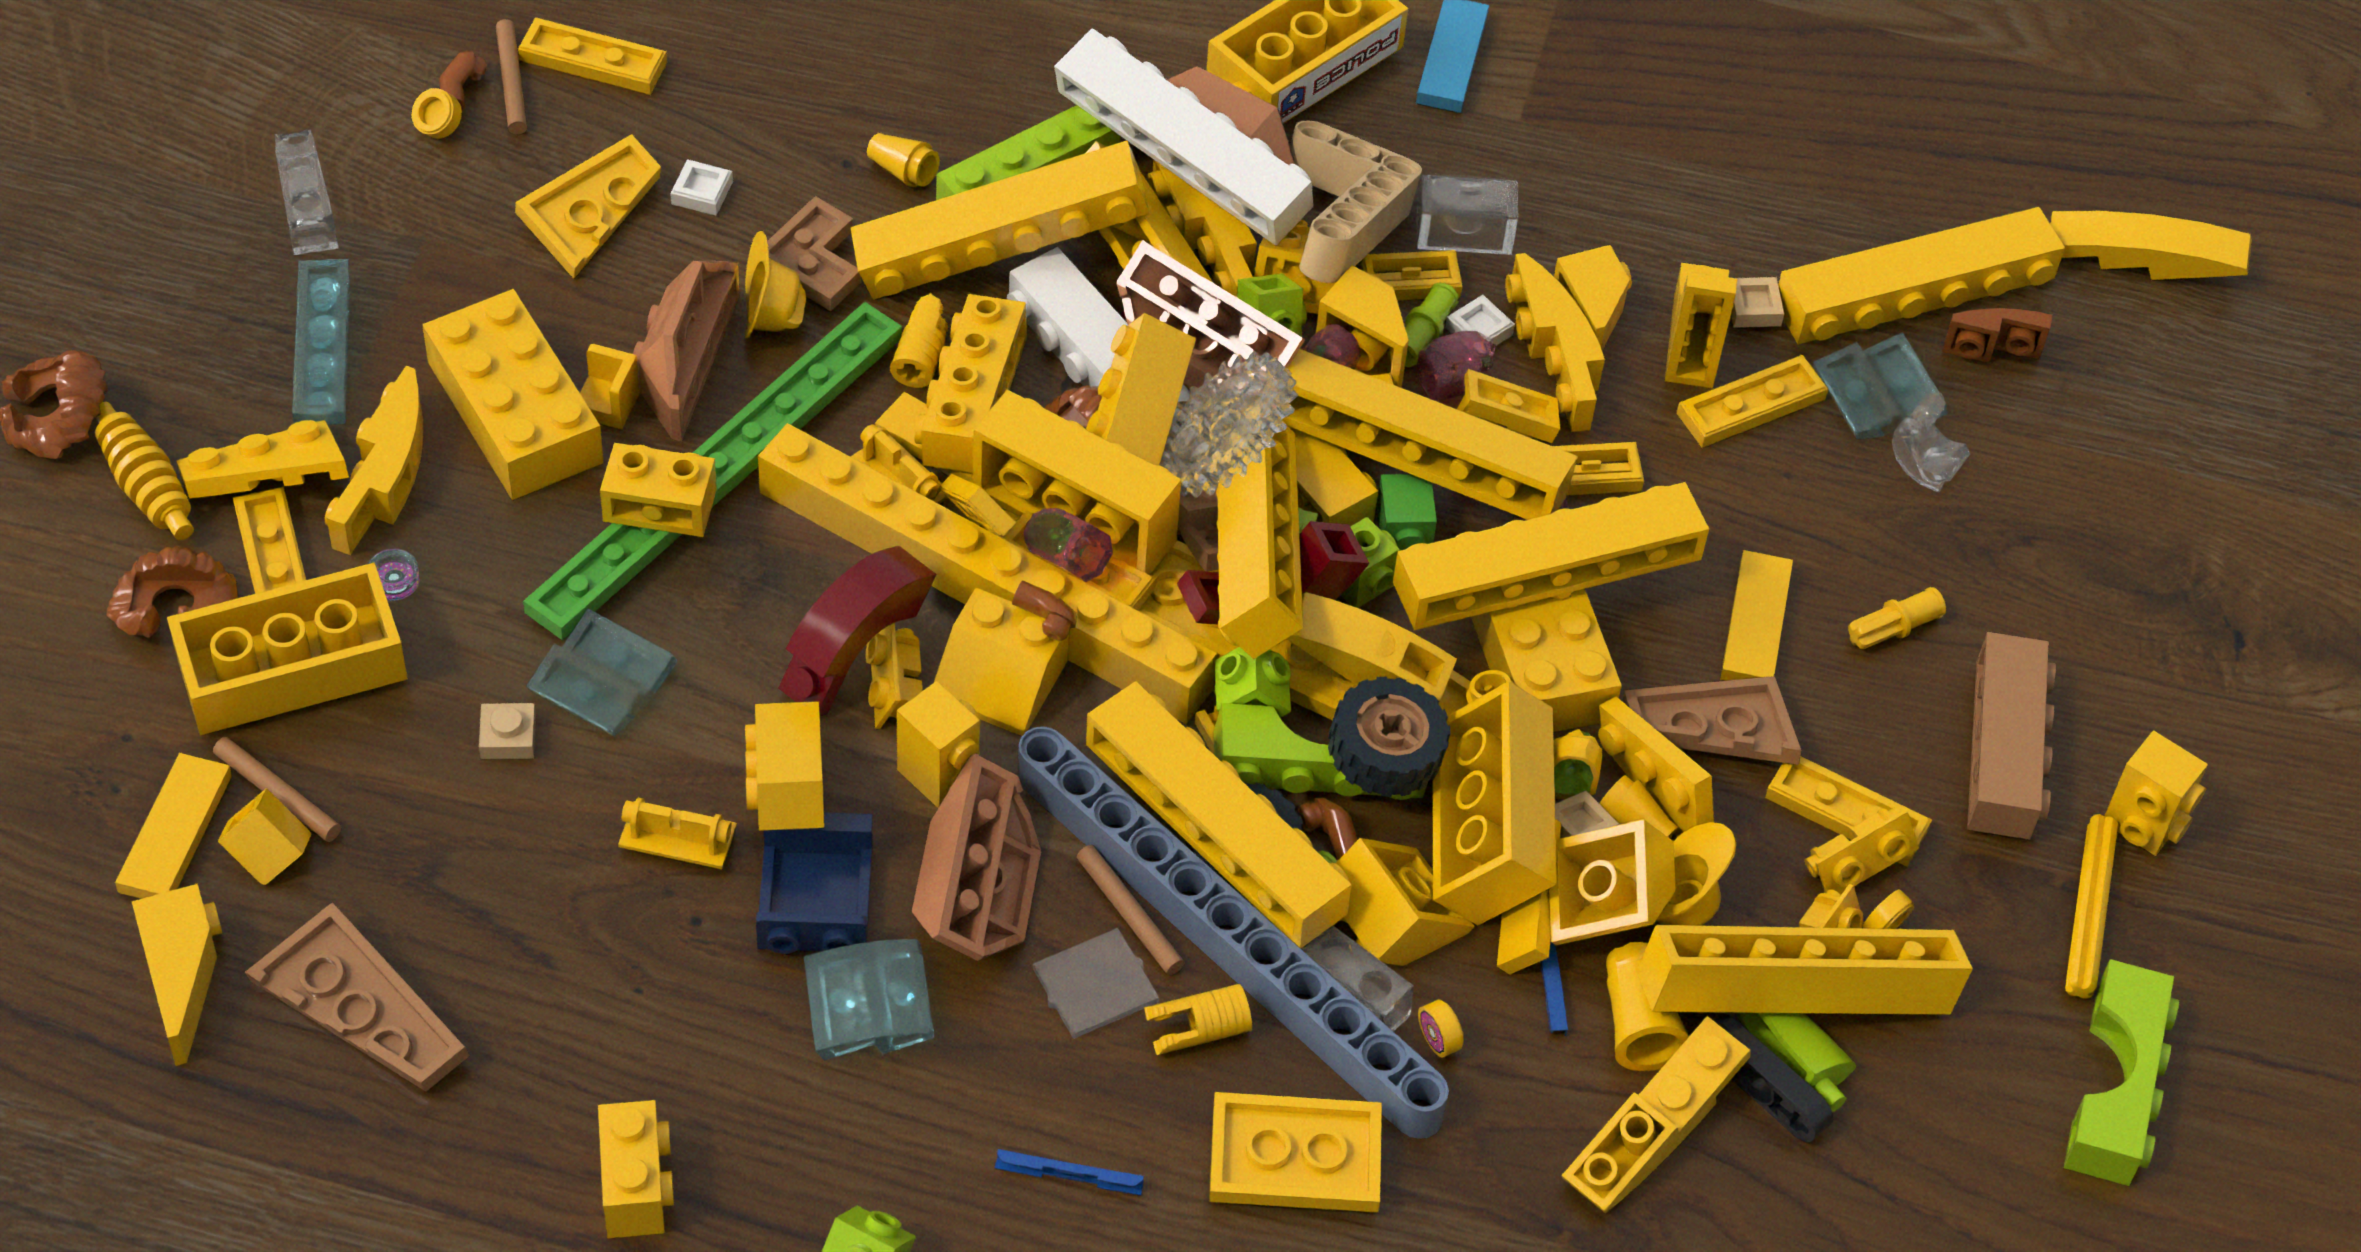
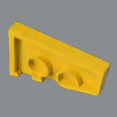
M631 134L516 201L515 213L574 279L660 178L661 166Z
M312 420L300 421L292 424L285 431L270 435L252 434L242 438L238 444L219 449L211 447L201 448L193 451L186 458L176 460L180 477L189 499L251 491L258 486L260 480L267 479L283 481L284 486L304 484L305 474L329 471L331 480L349 478L345 459L325 420L318 422Z
M1618 697L1600 704L1601 728L1598 731L1601 745L1633 782L1638 779L1642 782L1668 818L1678 826L1677 831L1674 833L1676 837L1694 826L1708 822L1714 823L1712 775Z

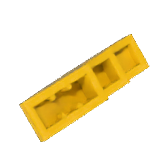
M2052 211L2050 225L2065 247L2062 258L2098 256L2100 269L2149 267L2151 280L2248 275L2252 242L2251 234L2204 222L2153 214L2111 211Z

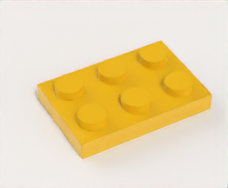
M1215 1092L1209 1202L1378 1212L1380 1205L1382 1103Z

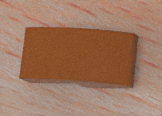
M2005 308L1978 309L1955 313L1952 316L1942 352L1990 363L1994 349L2040 360L2050 331L2053 315L2037 311Z

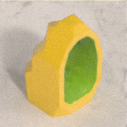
M1576 729L1565 736L1554 739L1555 799L1565 800L1585 790L1591 796L1595 795L1602 761V748H1600L1595 737L1590 736L1589 732Z

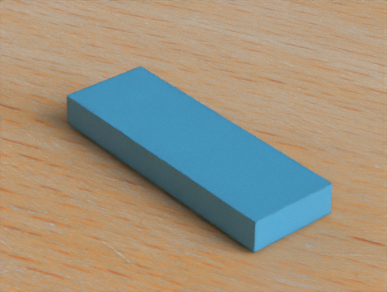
M1443 0L1417 92L1416 104L1462 112L1488 17L1489 5L1468 0Z

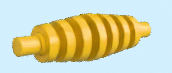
M101 402L99 404L101 414L96 417L99 424L95 429V436L101 446L105 459L108 461L115 481L121 490L148 516V519L157 528L170 529L177 540L189 538L194 532V527L187 518L191 511V505L171 465L170 459L130 414L116 412L109 402Z

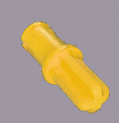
M1934 587L1926 588L1925 591L1899 602L1895 599L1888 600L1884 603L1883 609L1852 621L1848 625L1849 639L1854 646L1866 649L1894 636L1901 639L1905 638L1910 634L1911 629L1934 619L1944 617L1943 615L1946 614L1945 601L1941 593Z

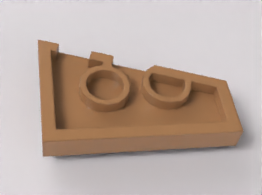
M1775 676L1624 690L1623 702L1678 748L1799 765L1802 750Z

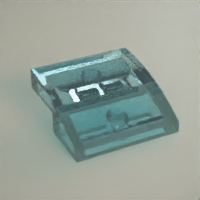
M1903 332L1863 351L1858 342L1813 362L1816 372L1828 387L1829 394L1856 439L1893 434L1920 426L1948 414L1946 402Z
M587 609L564 645L560 647L554 643L526 685V688L615 737L635 718L657 692L676 665L677 660L672 653Z
M917 939L859 943L804 956L815 1051L823 1060L872 1045H876L885 1054L934 1038L922 947Z

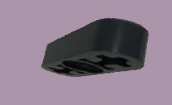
M1719 1013L1712 1018L1714 1022L1749 1048L1751 1052V1057L1731 1080L1791 1134L1804 1142H1812L1833 1123V1113L1826 1100L1743 1025L1725 1013Z

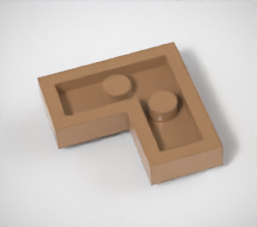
M816 196L767 241L769 258L794 270L799 275L806 297L829 311H832L861 283L858 268L832 253L851 234L850 227H853V218Z

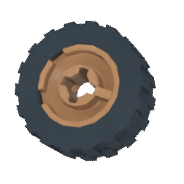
M1387 676L1377 677L1376 680L1371 681L1366 679L1359 682L1357 687H1351L1347 690L1343 701L1340 700L1328 735V739H1330L1328 745L1329 755L1333 756V764L1338 772L1341 771L1346 776L1345 779L1352 785L1360 786L1362 791L1370 794L1372 792L1379 793L1383 797L1399 794L1402 797L1410 795L1414 790L1418 789L1420 791L1425 788L1430 779L1433 780L1438 774L1450 737V726L1447 725L1448 716L1445 709L1442 710L1438 705L1439 701L1434 695L1430 696L1424 691L1425 688L1418 684H1410L1401 678L1387 679Z

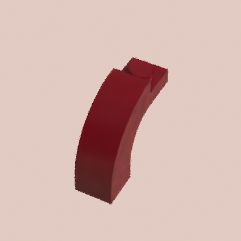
M1309 521L1299 534L1302 594L1307 592L1335 600L1355 582L1369 565V561L1349 524ZM1187 570L1177 582V586L1188 605L1190 613L1193 615L1196 623L1218 625V620L1220 619L1219 572Z
M900 546L875 552L853 565L826 589L796 628L785 648L793 654V657L778 689L795 702L819 701V715H827L848 670L861 650L876 634L887 626L898 621L916 617L937 574Z

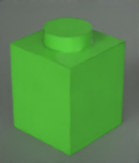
M1381 474L1377 498L1379 529L1391 534L1400 551L1414 544H1430L1434 542L1437 518L1432 482L1412 474Z

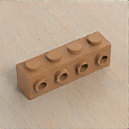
M1992 632L1986 633L1976 661L1967 830L2030 840L2037 821H2045L2047 819L2051 791L2043 789V777L2047 778L2050 772L2052 747L2044 746L2045 735H2049L2052 729L2054 705L2046 704V693L2050 694L2052 692L2056 674V664L2048 662L2049 641Z

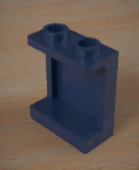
M824 812V828L763 830L764 853L759 912L756 915L757 949H769L782 954L793 953L797 950L825 951L828 954L838 956L847 955L851 952L866 953L873 853V814Z

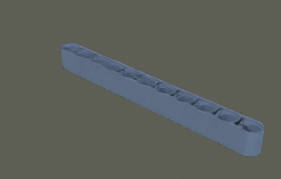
M1035 727L1023 734L1018 745L1017 775L1025 791L1086 846L1094 845L1109 866L1232 979L1241 984L1243 989L1368 1102L1382 1103V1115L1402 1133L1412 1138L1422 1139L1429 1138L1438 1132L1442 1126L1449 1088L1447 1081L1436 1069L1062 734L1048 727ZM1036 760H1046L1048 762H1038ZM1079 792L1084 793V795H1075L1071 793ZM1117 825L1121 826V828H1110L1108 826ZM1153 858V859H1157V860H1159V861L1150 862V861H1146V860H1144V859ZM1181 892H1193L1197 895L1188 896L1183 895ZM1224 925H1226V926H1231V927H1233V928H1235V929H1233V930H1224V929L1219 928V926H1224ZM1257 960H1268L1273 964H1260ZM1304 994L1310 996L1312 999H1299L1294 995ZM1343 1029L1352 1034L1341 1035L1332 1030ZM1372 1065H1386L1391 1070H1377ZM1423 1100L1431 1104V1106L1421 1107L1411 1101Z

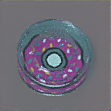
M387 549L375 554L369 560L368 564L375 562L387 600L404 599L417 589L420 582L418 564L409 552L401 549Z

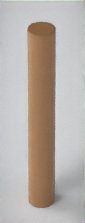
M504 19L496 24L508 130L510 133L518 135L527 130L515 26L511 20Z
M222 737L217 741L213 748V753L261 791L267 788L303 824L326 842L333 841L341 831L339 823L228 737Z
M1088 845L1081 849L1077 854L1078 861L1165 973L1173 975L1180 971L1185 964L1184 960L1095 846Z

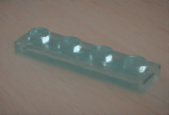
M348 259L301 260L298 262L292 404L294 423L304 420L315 422L325 420L327 425L345 424L350 299V266Z

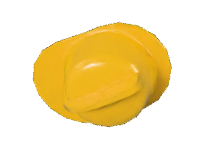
M759 231L752 241L746 269V339L750 337L753 330L780 332L785 328H798L802 323L806 304V294L800 283L799 275L794 270L769 258L767 237L763 231Z
M1708 822L1692 827L1674 840L1676 891L1656 919L1660 925L1702 926L1716 914L1721 903L1718 880L1727 870L1735 855L1736 840L1732 830L1724 824Z

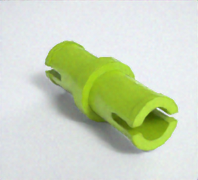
M1441 282L1435 283L1421 305L1414 307L1406 316L1405 329L1409 342L1405 367H1412L1417 364L1419 357L1428 344L1435 342L1443 333L1444 321L1459 303L1457 301L1459 295L1450 285Z

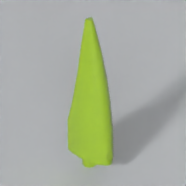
M1735 1013L1741 1024L1826 1100L1832 1112L1838 1110L1845 1103L1847 1098L1837 1088V1085L1855 1070L1856 1064L1805 1013Z

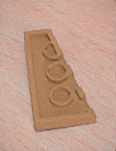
M333 902L245 971L250 982L424 1091H428L470 1056L465 1046Z

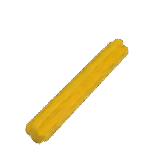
M2101 814L2093 815L2090 818V823L2087 825L2065 989L2070 996H2079L2083 999L2091 998L2097 988L2118 823L2115 818L2104 817Z

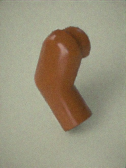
M472 51L458 53L439 77L440 89L453 95L459 101L461 111L465 109L463 85L467 79L475 82L481 79V75H485L487 68L485 59L481 56H475Z
M1023 580L1021 581L1013 597L1012 605L1045 618L1042 624L1043 633L1054 640H1065L1069 635L1070 628H1075L1077 623V615L1074 610L1057 595Z
M1315 798L1313 803H1304L1299 807L1298 816L1301 815L1303 829L1311 832L1320 828L1322 832L1329 834L1337 861L1358 840L1351 815L1341 806L1326 798Z

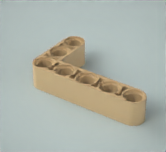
M1300 121L1295 126L1290 144L1295 165L1302 168L1308 174L1312 181V186L1339 197L1312 221L1299 268L1305 276L1313 280L1335 283L1351 265L1356 266L1409 215L1422 168L1418 163L1407 157L1316 121Z

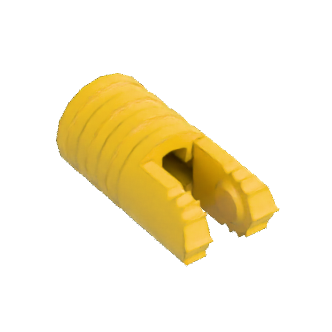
M931 293L920 297V300L916 302L915 309L912 311L908 324L903 329L898 348L890 364V373L893 378L908 387L923 388L930 384L938 365L942 347L945 346L948 323L946 319L941 317V314H943L941 300Z
M1241 984L1144 1007L1147 1021L1154 1020L1158 1022L1170 1019L1175 1015L1187 1013L1191 1031L1180 1034H1168L1153 1042L1156 1055L1252 1031L1250 1008Z

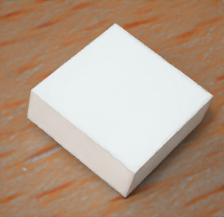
M687 159L671 191V204L717 216L733 183L732 171Z
M1484 295L1447 316L1445 328L1476 357L1511 337L1515 324Z

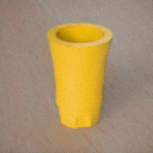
M1630 942L1623 947L1615 948L1608 954L1606 959V968L1609 975L1607 987L1612 1004L1615 1028V1058L1621 1066L1633 1071L1661 1069L1689 1037L1678 1012H1652L1636 973L1648 943Z

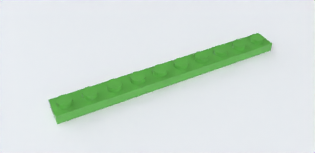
M864 302L699 446L693 453L715 458L717 491L712 507L758 467V455L787 423L801 429L896 345L902 337V326ZM615 523L610 524L523 601L525 614L563 641L682 534Z

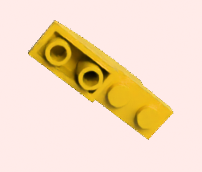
M1154 160L1153 172L1148 173L1147 182L1192 250L1198 249L1202 264L1204 266L1210 265L1213 272V283L1237 297L1238 279L1252 278V274H1254L1257 242L1249 227Z
M1526 253L1516 254L1513 273L1506 275L1505 289L1508 302L1516 304V331L1519 340H1526L1531 359L1545 357L1548 374L1550 376L1555 375L1557 380L1556 398H1558L1559 413H1566L1571 432L1588 431L1591 429L1597 401L1595 391L1599 390L1605 361L1598 339L1588 319L1562 284Z
M405 366L395 382H390L386 386L380 405L371 418L367 417L363 420L358 429L356 444L360 448L362 460L355 465L351 473L350 483L340 498L335 497L330 502L325 515V524L328 526L331 546L334 550L351 555L374 519L393 525L414 485L423 446V415L416 371L409 366Z
M1307 592L1302 594L1303 629L1287 638V640L1357 686L1359 682L1366 679L1371 681L1376 680L1377 677L1386 676L1387 679L1401 678L1410 684H1418L1425 688L1424 691L1430 696H1435L1439 701L1438 705L1442 710L1445 709L1447 716L1468 704L1466 692L1471 681L1453 670L1457 658L1409 630L1374 614L1326 597Z
M1707 1016L1640 1094L1637 1095L1634 1092L1562 1174V1178L1600 1210L1607 1213L1647 1178L1717 1104L1716 1096L1751 1057L1750 1049Z

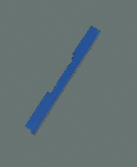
M1550 941L1549 958L1540 961L1549 1031L1551 1033L1553 1031H1564L1565 1036H1567L1568 1027L1555 944Z
M1002 1149L997 1151L995 1169L1042 1177V1174L1068 1180L1098 1184L1097 1188L1140 1196L1144 1183V1176L1063 1162Z

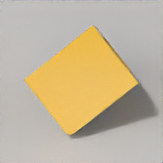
M590 344L586 352L589 376L580 394L599 424L622 430L640 394L637 355Z
M266 788L227 821L218 842L259 883L266 885L303 854L311 837V832Z

